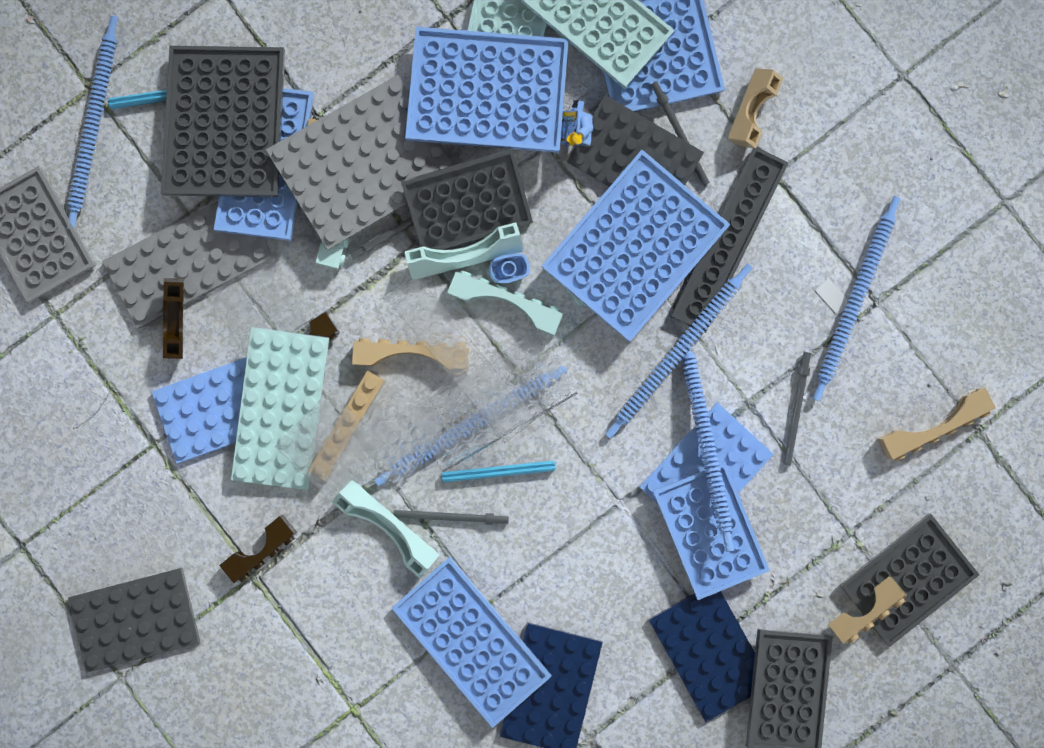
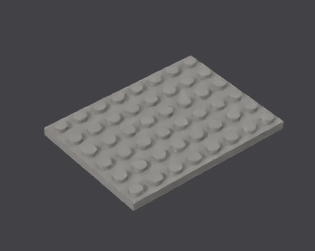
M399 75L266 149V153L327 251L405 206L407 200L401 181L453 166L452 161L440 143L406 141L409 91Z

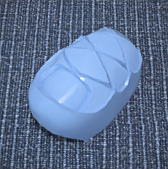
M520 253L497 257L492 260L489 266L490 277L497 283L517 281L528 276L530 273L528 258Z

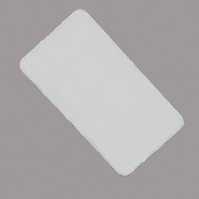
M827 279L816 289L820 297L837 315L844 311L848 299L830 279Z

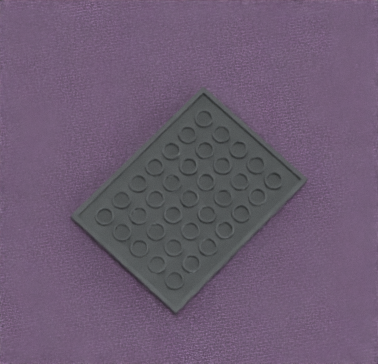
M169 47L161 194L163 196L278 197L279 172L266 153V149L281 141L285 65L284 47Z

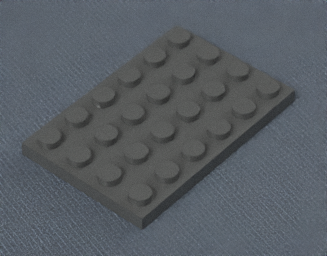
M604 95L592 116L593 131L591 132V144L589 146H575L567 163L610 187L638 153L643 150L685 185L704 152Z
M512 148L401 181L421 247L443 250L487 237L500 226L516 222L517 227L533 223Z
M927 514L842 582L840 587L863 616H865L874 608L876 602L874 588L889 576L895 580L907 595L905 598L906 602L899 608L894 606L889 610V616L883 620L878 619L873 623L875 631L886 645L890 647L980 574L933 515Z
M183 568L68 597L86 673L201 642Z
M757 629L745 745L747 748H822L833 636Z

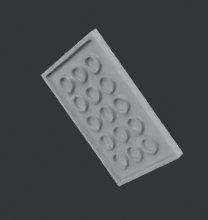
M39 166L0 187V255L27 303L37 300L96 266L76 228L71 225L68 219L69 216L49 180Z

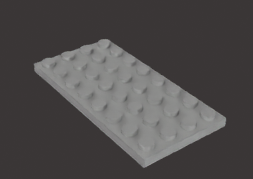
M217 201L102 262L136 328L140 329L163 317L164 278L184 279V306L274 259L264 238L216 232L214 225L218 207Z

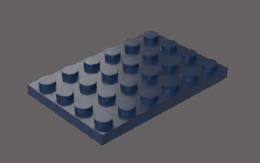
M721 591L697 600L694 593L648 619L705 722L751 697L755 651Z
M528 622L523 642L552 676L504 718L500 737L542 748H577L603 641Z

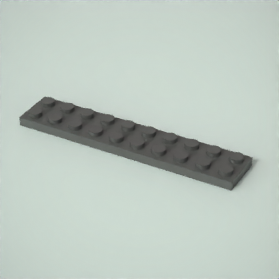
M758 147L752 149L720 214L730 225L695 265L673 310L672 318L693 327L691 325L693 322L697 324L694 320L696 318L700 320L698 315L703 316L701 312H707L704 308H710L708 303L713 305L711 300L714 299L716 301L714 296H719L717 294L718 291L723 293L721 288L724 287L726 289L724 284L727 283L729 285L728 279L731 280L789 162Z

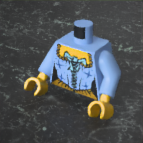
M573 100L572 110L563 111L560 144L565 146H589L591 144V132L593 131L592 115L583 112L584 102Z

